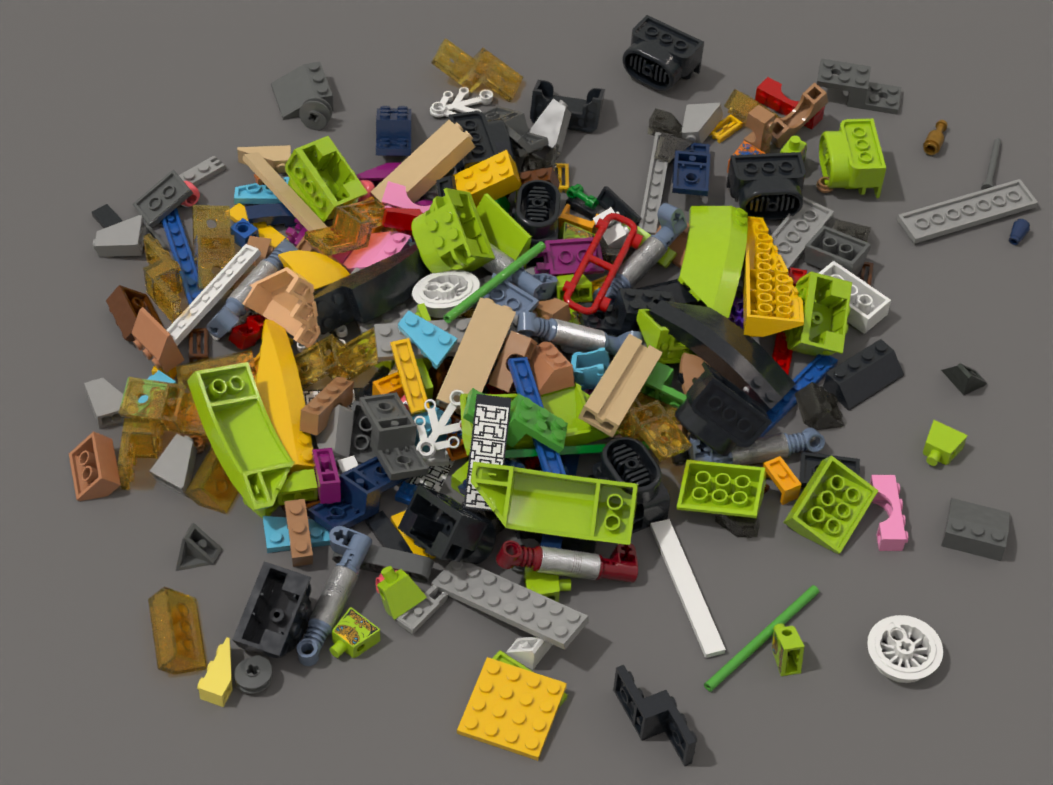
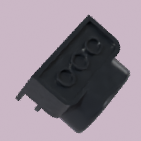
M646 15L632 30L631 46L624 52L622 57L623 66L627 73L635 80L655 90L667 91L680 78L688 80L693 76V72L700 73L704 41Z
M480 111L449 114L448 120L454 124L457 122L464 129L463 132L467 131L473 137L471 141L476 146L455 165L457 173L505 150L509 152L515 161L512 142L502 119L486 120L484 113Z
M801 152L731 155L726 187L730 188L731 197L738 199L740 208L751 217H761L764 221L783 220L789 213L793 217L802 209L804 204L802 189L806 170Z
M532 180L524 183L518 189L516 207L512 208V218H515V221L532 237L530 249L540 241L544 243L546 240L558 239L561 194L555 185L544 180ZM543 256L533 258L527 265L536 266V263H544Z
M703 362L701 365L705 371L698 379L696 377L692 379L693 385L687 391L685 401L675 411V418L688 432L713 451L722 456H728L737 445L742 448H748L753 445L772 421L760 403L707 363Z
M618 437L609 441L602 450L601 461L594 464L592 468L593 474L588 476V478L638 484L632 534L650 527L651 523L667 520L670 496L666 487L661 482V469L646 446L631 437ZM621 488L624 492L632 495L633 489Z
M418 485L398 526L399 530L415 540L414 544L425 549L427 554L449 562L463 561L474 565L479 564L491 554L496 541L495 527L488 518L474 509L463 508L464 505L441 492Z
M264 561L232 639L235 644L242 649L273 658H282L286 653L293 650L305 633L312 614V605L309 599L312 590L310 584L311 577Z

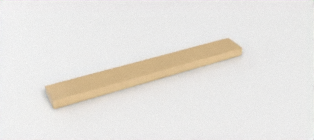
M258 152L243 155L242 160L324 249L339 246L340 240Z

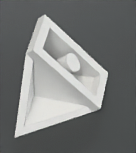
M538 637L517 638L506 653L533 670L553 644Z

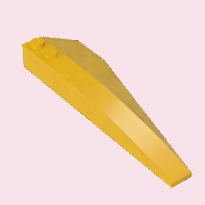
M748 216L747 242L743 261L744 335L765 337L803 326V300L798 296L797 288L793 286V279L788 275L789 271L781 255L778 254L777 246L773 244L772 236L768 234V227L763 218Z
M265 319L255 383L275 432L294 462L287 475L289 478L295 471L314 469L311 434L300 431L301 409L306 405L285 328L273 320Z

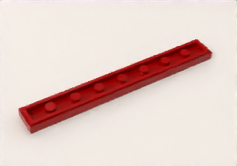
M790 267L788 272L789 277L793 279L794 287L797 281L807 274V270ZM782 331L776 335L772 358L789 375L793 350L787 348V337L785 332L783 333Z

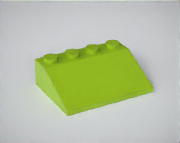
M488 193L484 194L476 209L489 243L512 259H518L530 249L532 237Z
M831 455L821 461L783 523L799 535L840 554L879 490Z
M686 460L677 510L757 518L766 485L765 468Z

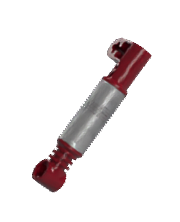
M508 540L504 542L496 556L498 565L504 569H511L514 566L529 567L535 572L589 580L603 578L632 583L636 581L638 575L636 549L632 543L630 545L617 544L610 555V559L594 553L536 546L535 548H526L524 546L521 547L515 541Z

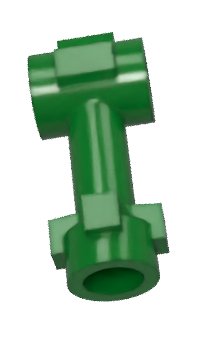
M580 184L568 188V198L569 196L572 199L578 197L590 209L597 207L599 203L597 198L584 194V189Z

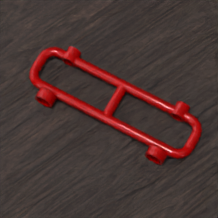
M610 213L604 219L599 218L595 226L598 230L570 282L566 280L562 291L565 292L563 296L564 302L568 303L569 308L584 315H592L597 310L604 313L607 311L612 299L605 295L630 246L638 249L643 239V236L637 233L638 228L635 222L623 215ZM615 220L627 225L630 228V232L614 263L611 264L593 256L610 221ZM591 262L608 270L609 273L592 306L587 308L573 302L571 296L588 263Z

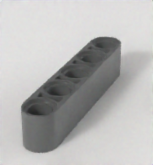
M371 544L360 569L381 573L385 567L392 566L394 571L402 569L413 581L426 583L429 581L434 561L426 556ZM334 552L332 559L334 562L340 563L343 555Z

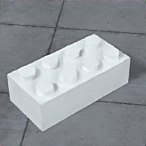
M835 261L819 272V274L852 282L849 303L851 311L847 322L862 333H867L888 315L891 300Z

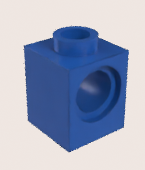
M244 218L230 227L231 240L241 248L248 243L249 236L259 237L258 228Z

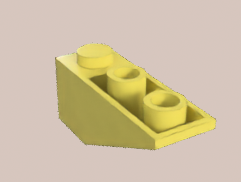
M226 637L223 644L218 646L214 661L211 660L209 662L207 673L204 678L202 677L199 680L197 686L201 700L224 707L233 691L230 638Z

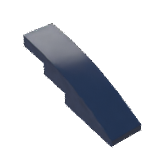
M283 203L245 206L247 219L251 224L266 221L267 226L284 223L285 228L297 225L294 222L296 217Z

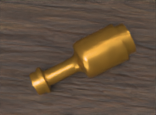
M939 120L935 125L936 130L929 132L923 144L926 154L935 155L939 152L944 142L942 132L946 131L948 125L945 120Z

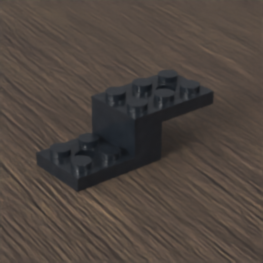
M619 288L614 304H609L605 313L597 310L592 315L577 313L581 326L602 330L610 335H622L629 331H639L637 323L639 309L651 310L661 300L675 302L672 292ZM578 302L577 304L589 308L593 303Z
M624 665L616 667L613 691L641 741L665 732L684 767L692 764L697 738L695 733L689 730L684 714H680L674 697H670L667 690L644 698L642 690L640 688L637 689L634 683L632 673L627 671Z

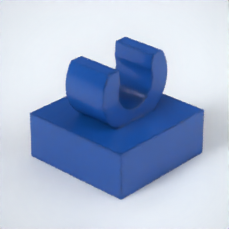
M403 481L395 495V501L409 505L418 486Z

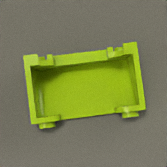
M639 309L637 323L647 348L650 345L663 352L658 362L662 364L680 363L683 353L698 356L672 335L668 334L669 330L666 327H661L658 322H655V319L648 312L650 309Z

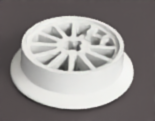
M462 270L432 273L416 283L412 290V296L418 304L425 303L429 316L443 318L446 313L478 290L480 283L475 275Z
M895 615L884 618L873 626L868 636V651L876 668L884 676L896 682L911 683L929 676L939 667L943 658L942 642L935 630L927 623L911 616ZM910 637L914 638L916 641L912 642L910 640Z

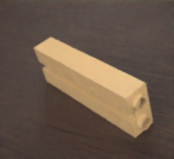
M448 120L371 191L372 195L382 205V198L387 183L390 181L406 186L408 198L415 203L436 184V180L441 179L476 147L471 141L473 137L467 131L463 132L464 129L457 122L454 124Z
M480 297L436 398L437 406L446 409L450 403V394L454 390H461L464 394H468L474 388L479 392H483L516 312L512 308L505 305L500 306L492 299ZM456 395L453 397L455 402H460V396ZM457 406L455 412L461 415V408Z
M628 334L578 417L611 437L616 433L663 353L650 345L648 348L641 344L642 340L631 334Z

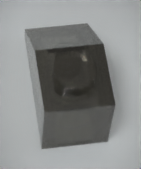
M655 108L649 119L648 134L655 136V132L673 134L672 142H681L683 139L681 133L683 126L672 113Z
M716 514L715 522L736 537L752 538L758 536L760 527L758 515L757 518Z

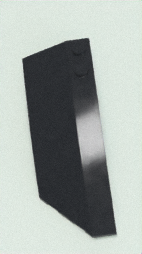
M661 300L648 311L661 327H666L669 330L668 334L672 335L676 340L707 362L713 369L760 403L766 413L796 384L751 336L744 335L743 329L710 307Z

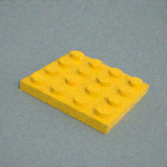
M487 657L457 728V734L538 761L565 693L567 683Z

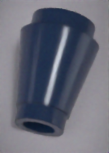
M1018 219L1013 223L1009 238L1011 244L1018 245L1030 231V224L1027 220Z

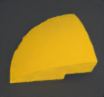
M296 250L278 254L283 266L295 271L313 284L314 291L351 275L340 263L321 253Z

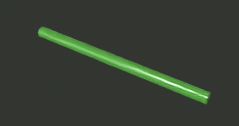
M540 241L446 313L443 316L445 322L451 323L478 302L480 297L483 298L545 250L546 245Z
M812 585L705 682L704 687L710 692L713 691L773 636L775 625L780 623L785 625L819 593V589Z

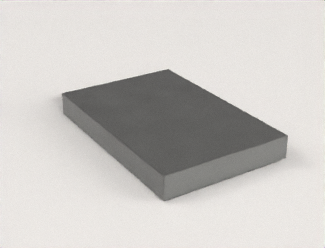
M173 169L134 202L133 206L143 216L149 226L153 228L190 197L193 192Z

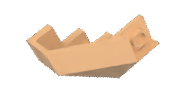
M288 267L251 284L252 289L242 304L267 319L273 320L285 328L286 332L294 336L293 339L296 342L311 349L320 335V326L317 323V306L313 295L314 285Z

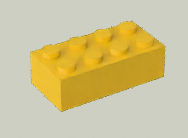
M507 150L452 175L455 176L457 190L470 192L476 208L486 193L494 200H497L518 190L522 186L516 163Z

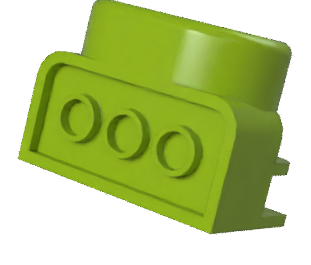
M846 119L840 123L839 131H824L819 141V161L823 177H829V181L824 180L825 185L828 188L858 189L860 195L865 194L866 188H873L876 198H879L886 165L874 119Z
M329 136L294 149L285 164L286 173L290 178L288 185L322 222L344 214L348 208L353 207L358 202L360 197L368 193Z
M445 188L443 189L445 196L435 197L430 209L413 219L411 225L412 234L420 256L430 272L441 273L451 270L472 272L494 260L495 256L471 193Z
M811 271L800 278L795 286L798 290V296L803 300L804 325L783 331L787 337V348L813 356L818 354L830 356L834 353L842 354L845 335L848 331L847 318L851 311L849 303L852 282Z

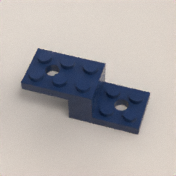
M381 106L377 108L376 156H410L411 109H408L407 106H398V108Z
M675 141L672 193L708 196L710 144Z
M376 456L339 475L341 502H334L332 504L319 503L308 509L307 516L329 532L336 526L350 528L379 512L381 493L409 478L390 481Z

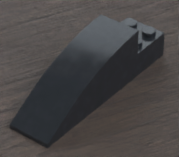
M415 244L314 291L313 295L317 306V323L320 326V335H324L354 320L365 324L410 298L416 283L432 274L425 266L417 245Z

